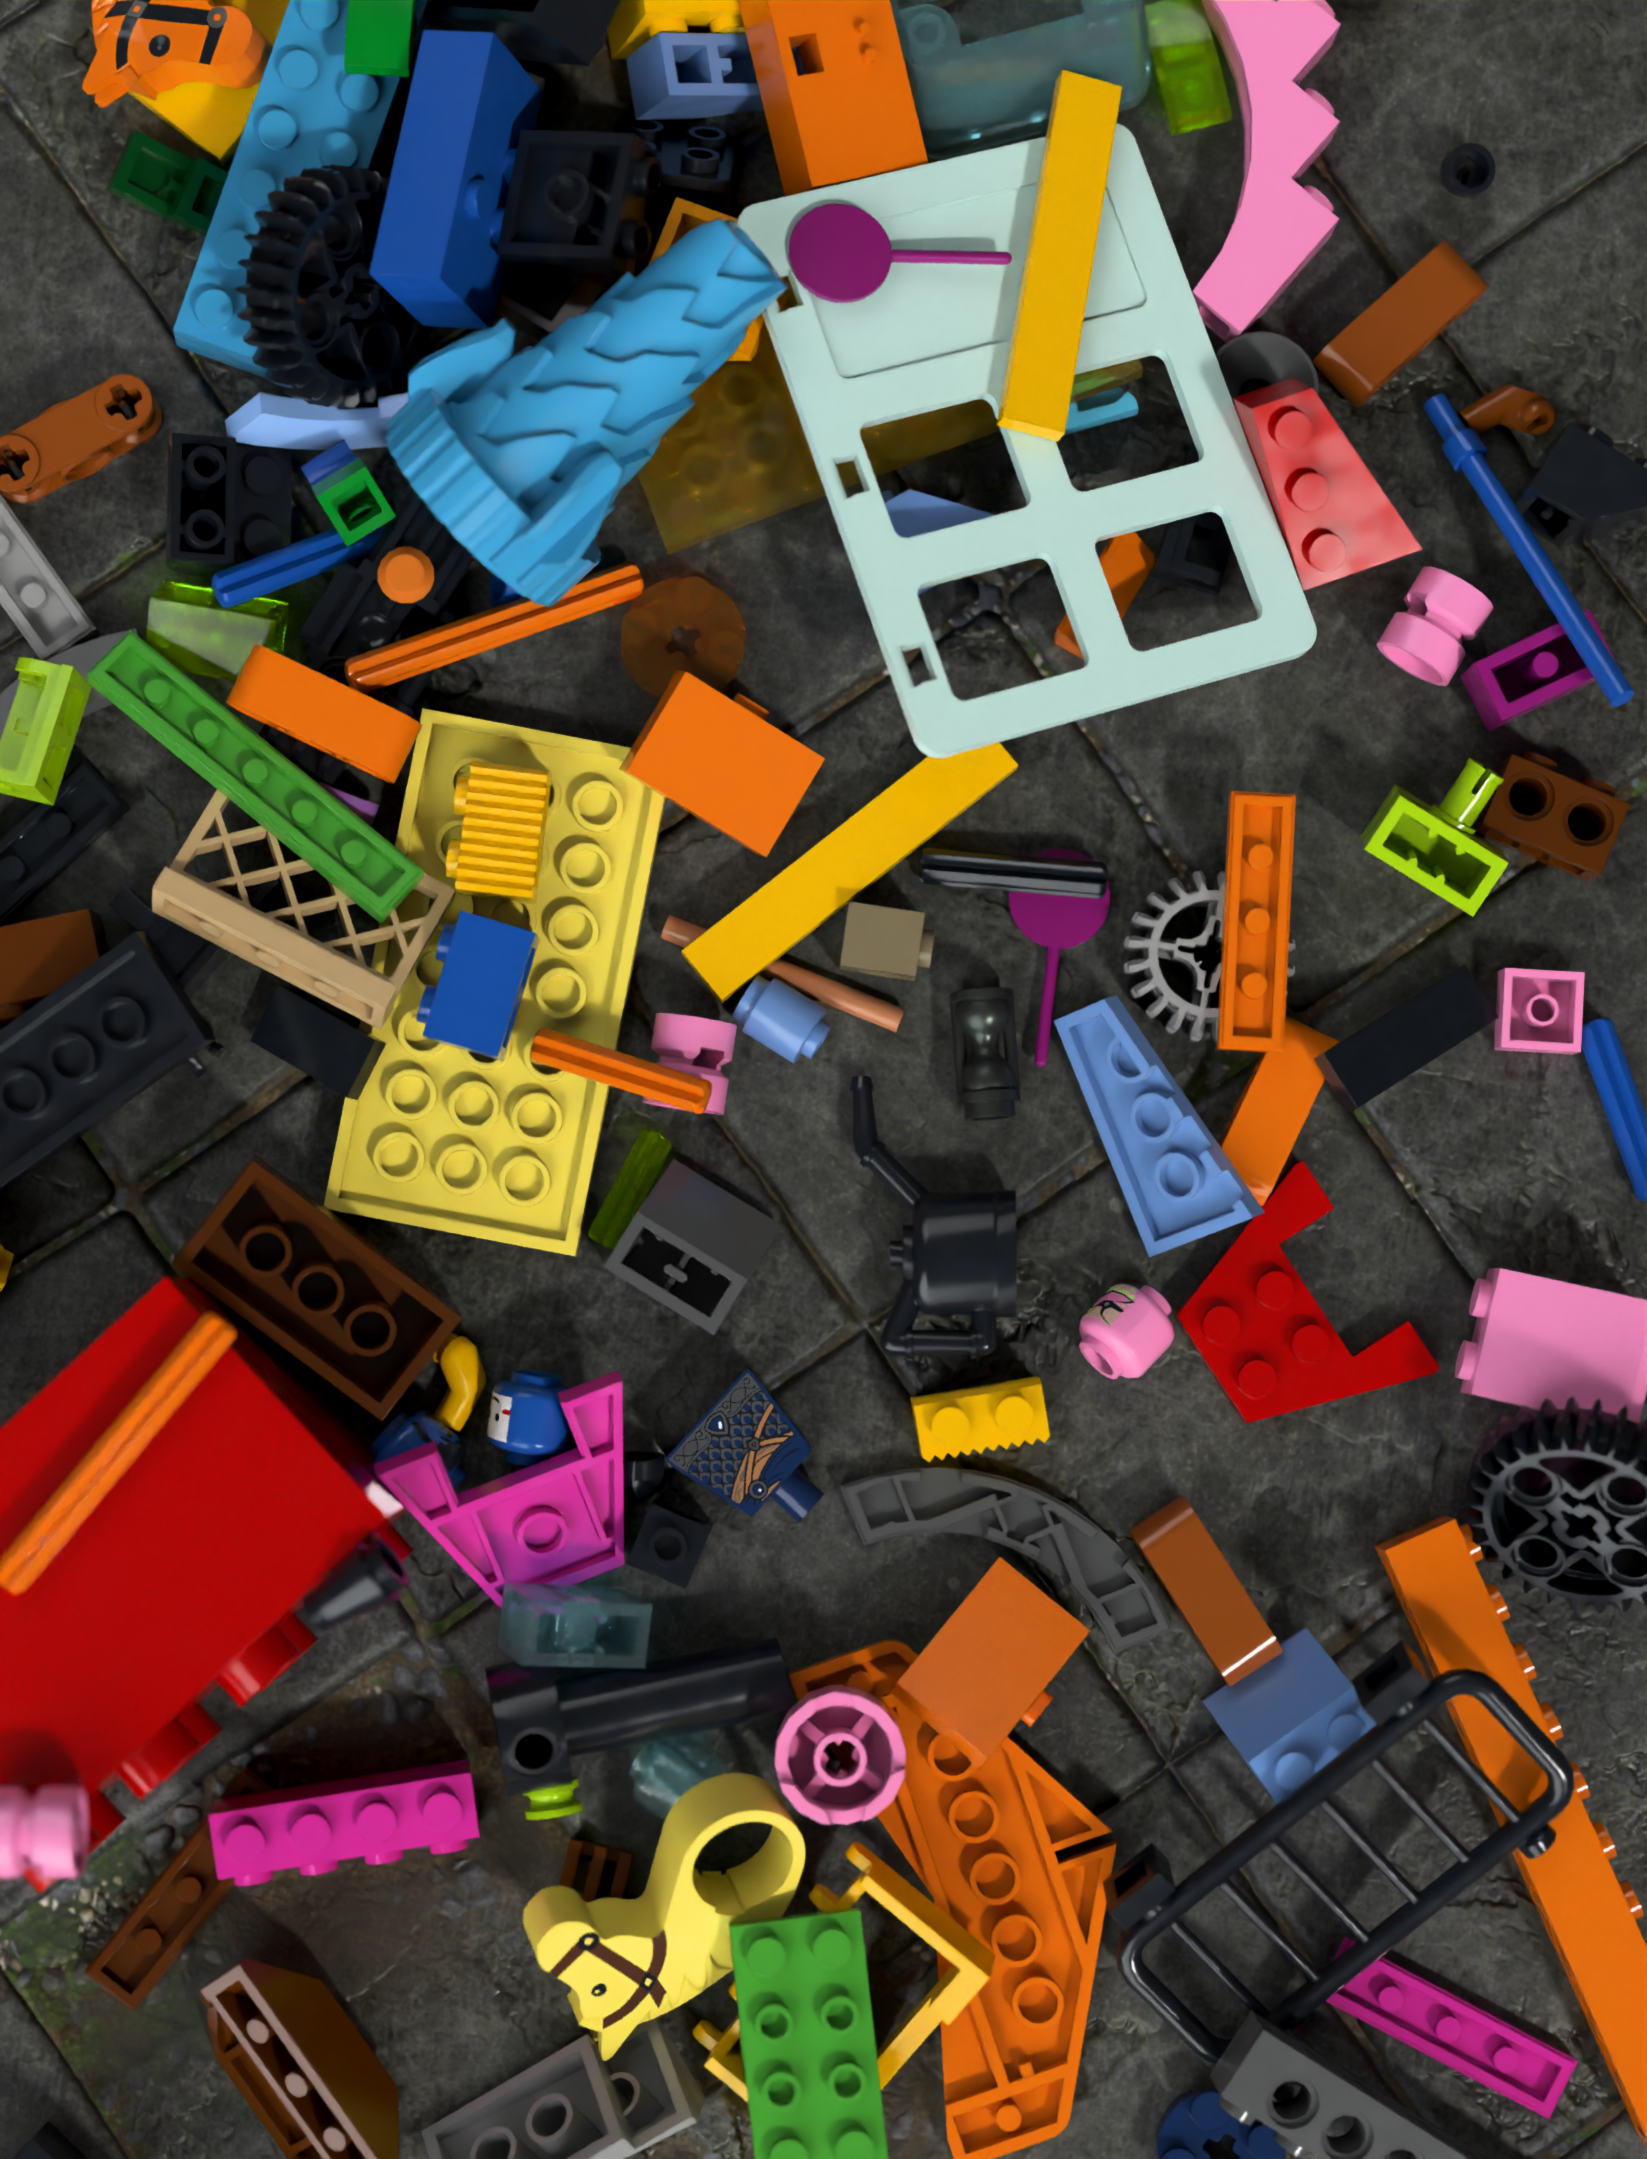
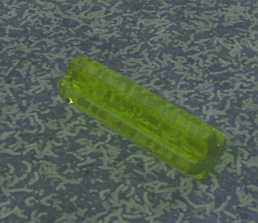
M644 1128L640 1131L589 1229V1236L592 1240L610 1249L616 1247L641 1207L671 1150L672 1143L668 1138L651 1129Z

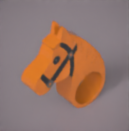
M92 0L93 35L97 52L83 80L82 89L87 95L95 94V103L101 108L110 105L129 91L155 101L160 92L171 90L182 83L191 81L244 89L262 80L273 48L243 11L232 6H216L212 0Z

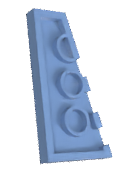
M1117 995L1105 998L1054 1020L1149 1257L1265 1213Z

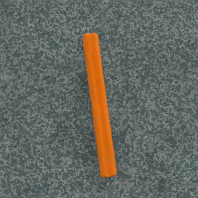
M626 561L584 576L551 607H546L543 604L539 605L530 598L523 597L347 659L345 662L344 672L350 688L365 694L637 598L642 594L644 588L642 575L634 562Z
M213 1312L203 1315L1 1557L0 1584L4 1588L15 1594L26 1590L236 1338L237 1332L225 1319Z

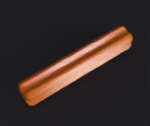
M546 1028L537 1031L530 1050L531 1058L536 1062L697 1114L705 1111L712 1094V1084L709 1080Z

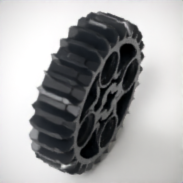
M335 164L322 165L321 168H304L300 177L285 178L283 182L284 191H274L268 194L267 198L272 211L260 210L255 212L254 217L260 226L258 234H247L244 236V239L252 246L249 259L238 261L242 267L247 269L246 284L235 288L240 294L246 295L247 304L244 309L237 313V316L241 320L250 321L251 328L243 336V341L248 345L258 347L252 357L253 363L262 366V368H267L265 373L267 381L279 385L283 394L290 395L293 398L304 399L309 404L325 407L355 408L358 404L374 403L377 399V394H389L392 392V379L401 380L407 378L408 371L405 360L414 361L420 359L421 355L415 344L418 338L430 336V333L369 274L390 179L380 176L378 172L365 168Z
M1573 1396L1567 1400L1566 1407L1562 1410H1558L1550 1399H1545L1540 1406L1538 1414L1530 1407L1522 1406L1515 1420L1511 1417H1502L1496 1431L1487 1432L1482 1440L1481 1447L1474 1454L1464 1491V1502L1467 1504L1465 1522L1470 1526H1474L1473 1542L1477 1545H1487L1485 1561L1489 1563L1503 1561L1502 1576L1504 1579L1516 1575L1525 1579L1523 1584L1524 1593L1529 1592L1535 1587L1547 1591L1548 1604L1556 1596L1571 1599L1572 1607L1575 1611L1579 1608L1582 1601L1593 1602L1600 1614L1606 1609L1607 1602H1615L1623 1612H1627L1631 1608L1634 1597L1647 1606V1418L1639 1424L1629 1420L1626 1406L1621 1408L1617 1415L1602 1411L1600 1399L1594 1402L1592 1409H1580ZM1510 1499H1511L1513 1502H1515V1503H1517L1518 1505H1520V1506H1519V1507H1515V1506L1511 1503Z

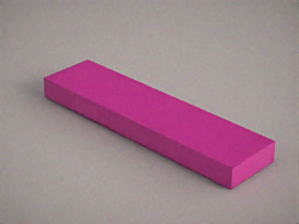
M1345 1936L1333 1960L1355 1944L1356 1941ZM1384 1956L1376 1960L1326 2000V2002L1547 2119L1550 2118L1578 2063V2060L1570 2054Z

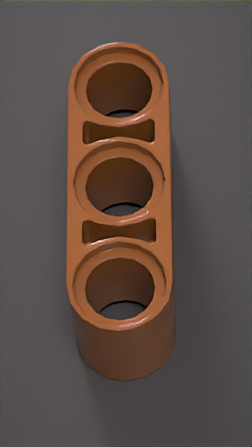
M1446 239L1340 332L1315 357L1312 363L1350 405L1356 409L1472 306L1489 288V285Z
M1183 1495L1128 1529L1137 1547L1229 1688L1283 1653L1272 1631Z

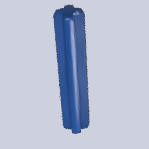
M386 524L382 525L348 547L336 528L221 570L216 572L211 580L213 593L221 607L231 608L339 567L342 562L349 563L368 556L387 526Z
M1602 1017L1582 1024L1581 1046L1635 1196L1639 1201H1647V1115L1613 1021L1609 1017Z

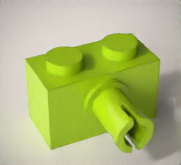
M1469 757L1466 766L1440 805L1433 803L1430 806L1395 784L1360 838L1364 850L1473 917L1509 862L1501 849L1476 835V829L1472 827L1498 785H1501L1504 781V778L1490 768L1485 769L1482 763Z

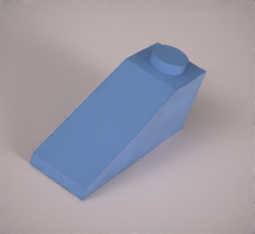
M659 32L626 58L636 120H693L764 109L746 34ZM799 47L791 48L797 75H805Z

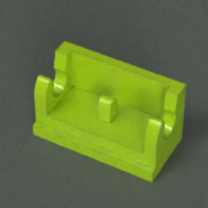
M19 657L15 670L20 672L18 676L20 683L0 740V793L54 806L92 687L74 666L58 665L33 658Z

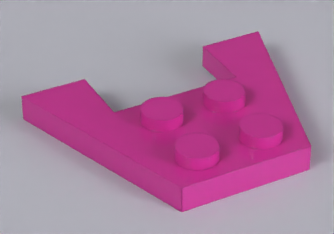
M619 1370L557 1393L578 1448L459 1494L456 1493L435 1441L373 1464L376 1477L503 1611L510 1610L624 1565L622 1378Z

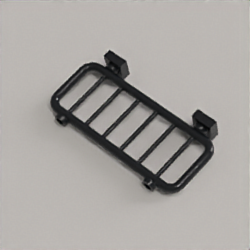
M1403 1640L1399 1641L1351 1680L1362 1709L1376 1723L1374 1727L1177 1886L1174 1884L1169 1860L1153 1843H1150L1103 1882L1108 1912L1125 1929L1120 1935L1116 1949L1118 1970L1127 1984L1197 2055L1208 2062L1217 2064L1233 2038L1223 2039L1212 2034L1142 1961L1143 1948L1167 1927H1170L1250 2011L1253 2010L1300 2041H1303L1305 2030L1298 2022L1517 1848L1527 1858L1533 1859L1545 1853L1552 1846L1556 1838V1831L1549 1823L1558 1817L1570 1803L1575 1788L1573 1768L1561 1750L1498 1682L1482 1671L1469 1668L1448 1670L1429 1681L1419 1657ZM1459 1695H1469L1479 1700L1547 1775L1548 1785L1546 1790L1522 1811L1519 1812L1430 1716L1450 1699ZM1419 1724L1509 1819L1507 1823L1470 1852L1466 1850L1380 1758L1384 1752ZM1368 1765L1376 1771L1459 1860L1420 1892L1405 1879L1329 1798ZM1317 1806L1322 1808L1409 1900L1370 1932L1353 1917L1279 1839L1281 1835ZM1268 1846L1358 1939L1355 1944L1320 1972L1311 1965L1229 1879V1877ZM1218 1886L1308 1979L1306 1983L1271 2011H1268L1179 1919Z

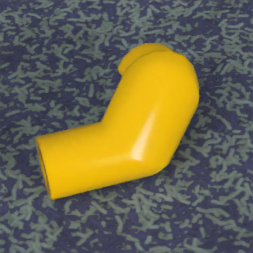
M450 1333L432 1356L433 1361L441 1365L449 1387L434 1416L446 1426L461 1432L486 1386V1373L477 1347L467 1337Z

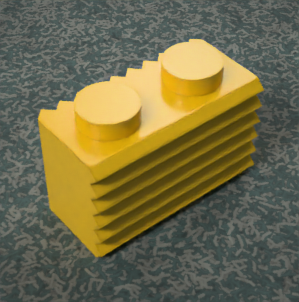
M471 761L470 775L458 776L454 799V813L464 815L461 840L450 839L446 859V877L456 878L455 889L459 894L536 904L552 776L549 770Z
M1036 1376L910 1397L919 1453L929 1463L935 1455L941 1460L945 1458L947 1453L956 1458L960 1451L969 1456L973 1449L981 1454L985 1447L994 1452L997 1446L1001 1445L1007 1450L1011 1443L1020 1447L1024 1440L1033 1445L1037 1438L1045 1443L1050 1437L1040 1378Z

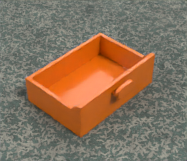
M675 670L666 691L619 770L754 853L767 857L825 758L766 722L765 720L769 712L745 696L737 693L734 700H731L687 671Z
M999 1557L898 1680L890 1693L965 1754L972 1765L980 1770L1020 1719L1031 1727L1054 1697L1044 1689L1089 1634L1090 1630Z

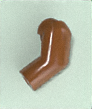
M1510 384L1500 386L1457 412L1465 427L1474 428L1478 435L1483 434L1498 424L1525 434L1541 435L1553 427L1556 419L1555 409L1546 397Z

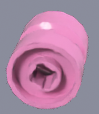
M1424 566L1404 597L1408 611L1396 612L1376 645L1387 659L1413 676L1438 686H1446L1466 655L1461 643L1463 640L1473 641L1477 637L1494 607L1482 592L1461 578L1442 569Z
M656 1013L651 1049L659 1056L656 1064L709 1080L712 1084V1094L708 1106L703 1113L724 1115L729 1079L721 1073V1066L732 1061L737 1025L701 1017ZM643 1096V1103L684 1110Z
M0 1786V1878H19L27 1867H34L39 1878H79L85 1867L89 1837L88 1799L84 1787L43 1786L35 1797H30L24 1786Z

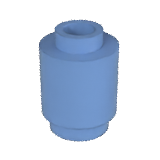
M757 975L750 984L732 1015L733 1019L744 1025L743 1033L793 1064L801 1054L812 1059L831 1029L829 1025L822 1022L827 1009L779 979L774 978L770 982L760 975Z

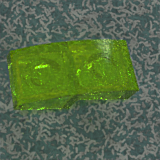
M1164 0L1138 7L1139 27L1154 69L1155 89L1171 136L1231 121L1232 111L1202 1Z

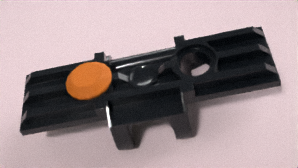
M411 487L396 511V517L390 521L367 559L364 558L359 568L357 569L342 562L296 637L298 643L308 648L302 665L328 677L330 673L336 670L344 671L347 659L392 644L401 628L405 626L409 629L418 616H423L434 622L435 624L432 629L460 620L455 615L446 611L444 607L475 557L434 515L413 487ZM436 669L399 681L391 695L383 688L365 693V695L414 718L416 712L412 707ZM264 724L258 734L288 760L331 786H334L348 764Z

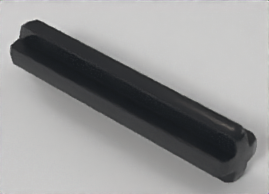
M930 847L923 849L919 865L920 881L929 885L1095 899L1104 897L1108 873L1107 865L1098 861Z

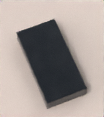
M279 984L250 1040L336 1092L355 1100L359 1099L386 1045L384 1041L290 987Z

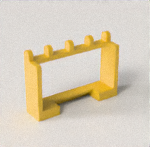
M854 1841L845 1851V1854L861 1872L839 1897L824 1885L817 1884L809 1893V1898L813 1904L823 1912L848 1909L866 1891L953 1963L950 1969L878 2050L877 2062L880 2089L882 2090L937 2025L943 2021L949 2026L990 1979L996 1955L860 1842ZM734 1981L728 1988V1991L733 1999L737 2001ZM737 2015L723 2033L710 2022L701 2020L692 2033L696 2040L710 2051L704 2067L748 2103L741 2048L735 2044L740 2038L739 2016Z

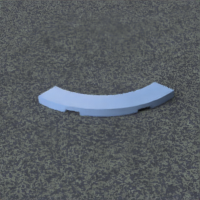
M527 346V347L524 348L522 351H523V352L528 351V350L532 349L533 347H532V346ZM259 392L225 420L227 438H236V442L284 449L328 450L342 440H345L350 449L386 447L388 442L385 439L384 433L389 429L388 421L408 402V393L377 397L378 407L367 408L357 405L355 408H340L335 406H319L309 404L304 399Z

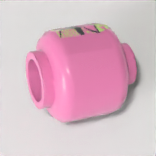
M1128 1284L1112 1286L1087 1311L1080 1321L1079 1332L1082 1341L1079 1344L1081 1353L1098 1372L1110 1379H1117L1119 1376L1139 1378L1170 1347L1174 1339V1329L1168 1318L1172 1311L1169 1303L1158 1291L1147 1285H1144L1141 1289Z

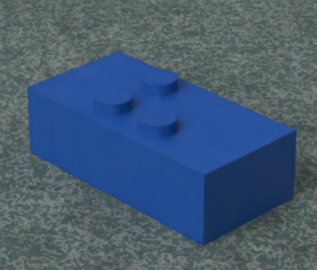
M423 30L369 274L424 326L486 329L493 326L506 261L497 255L496 251L520 130H535L543 95L540 87L494 32Z

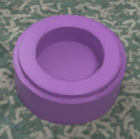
M319 782L321 787L365 823L372 826L380 804L338 787Z

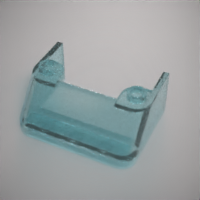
M890 0L927 157L946 159L1046 132L1055 82L1062 69L1122 86L1118 112L1138 105L1148 93L1153 74L1145 1L1079 0L1083 13L962 45L957 26L951 15L944 9L931 4H920L899 10L896 0Z

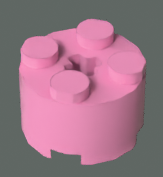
M843 1685L824 1686L822 1689L807 1693L787 1712L777 1731L775 1768L783 1794L798 1812L821 1824H850L860 1820L872 1819L893 1801L904 1780L906 1749L897 1719L881 1699L858 1687ZM842 1740L851 1742L853 1744L851 1754L855 1763L848 1768L842 1762H840L836 1769L827 1765L829 1757L826 1745L832 1741H835L838 1745H840Z

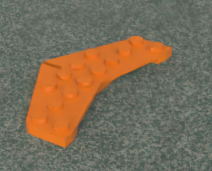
M885 1639L789 1672V1677L797 1701L802 1699L807 1693L822 1689L824 1686L843 1685L858 1687L881 1699L897 1719L906 1749L904 1780L893 1801L879 1812L877 1817L933 1896L934 1904L996 1955L990 1979L949 2026L943 2021L940 2022L946 2135L953 2158L994 2159L1057 2136L1066 2128L1070 2120L1107 1903L1103 1882L1112 1874L1116 1842L1113 1840L1057 1860L1055 1851L1112 1832L1111 1828L1008 1735L981 1769H976L965 1754L890 1693L919 1654L903 1641ZM842 1740L840 1745L835 1741L828 1744L838 1761L842 1762L847 1768L855 1763L851 1754V1747L853 1745L851 1742ZM936 1950L939 1981L953 1963Z

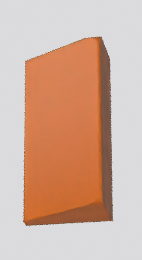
M1136 532L1110 538L1099 557L1121 620L1155 563L1154 554ZM1066 612L1057 627L1054 643L1083 659Z

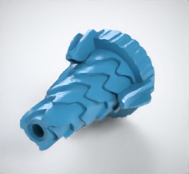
M722 219L703 224L688 232L662 256L656 258L636 278L630 272L625 273L584 314L573 318L570 317L528 351L523 352L521 350L514 356L517 328L508 319L503 317L495 326L475 331L423 358L408 373V402L388 421L389 429L384 434L388 442L389 451L416 493L425 501L429 509L448 528L452 535L474 557L525 598L528 597L539 605L543 604L546 607H551L601 561V551L596 544L595 536L602 521L616 508L612 503L619 491L654 455L662 436L696 404L690 395L730 358L745 338V328L788 288V285L780 278L771 262L750 239V236L733 220L727 219L724 222Z

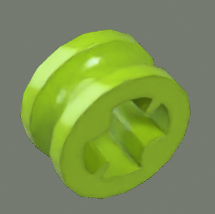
M572 1776L571 1785L522 1794L530 1799V1807L525 1809V1818L527 1820H542L567 1816L582 1811V1801L577 1800L573 1795L574 1789L579 1786L578 1777Z

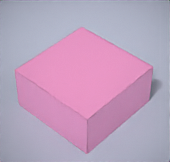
M1503 968L1499 970L1496 994V1014L1499 1018L1495 1020L1494 1050L1576 1054L1581 1052L1585 972Z

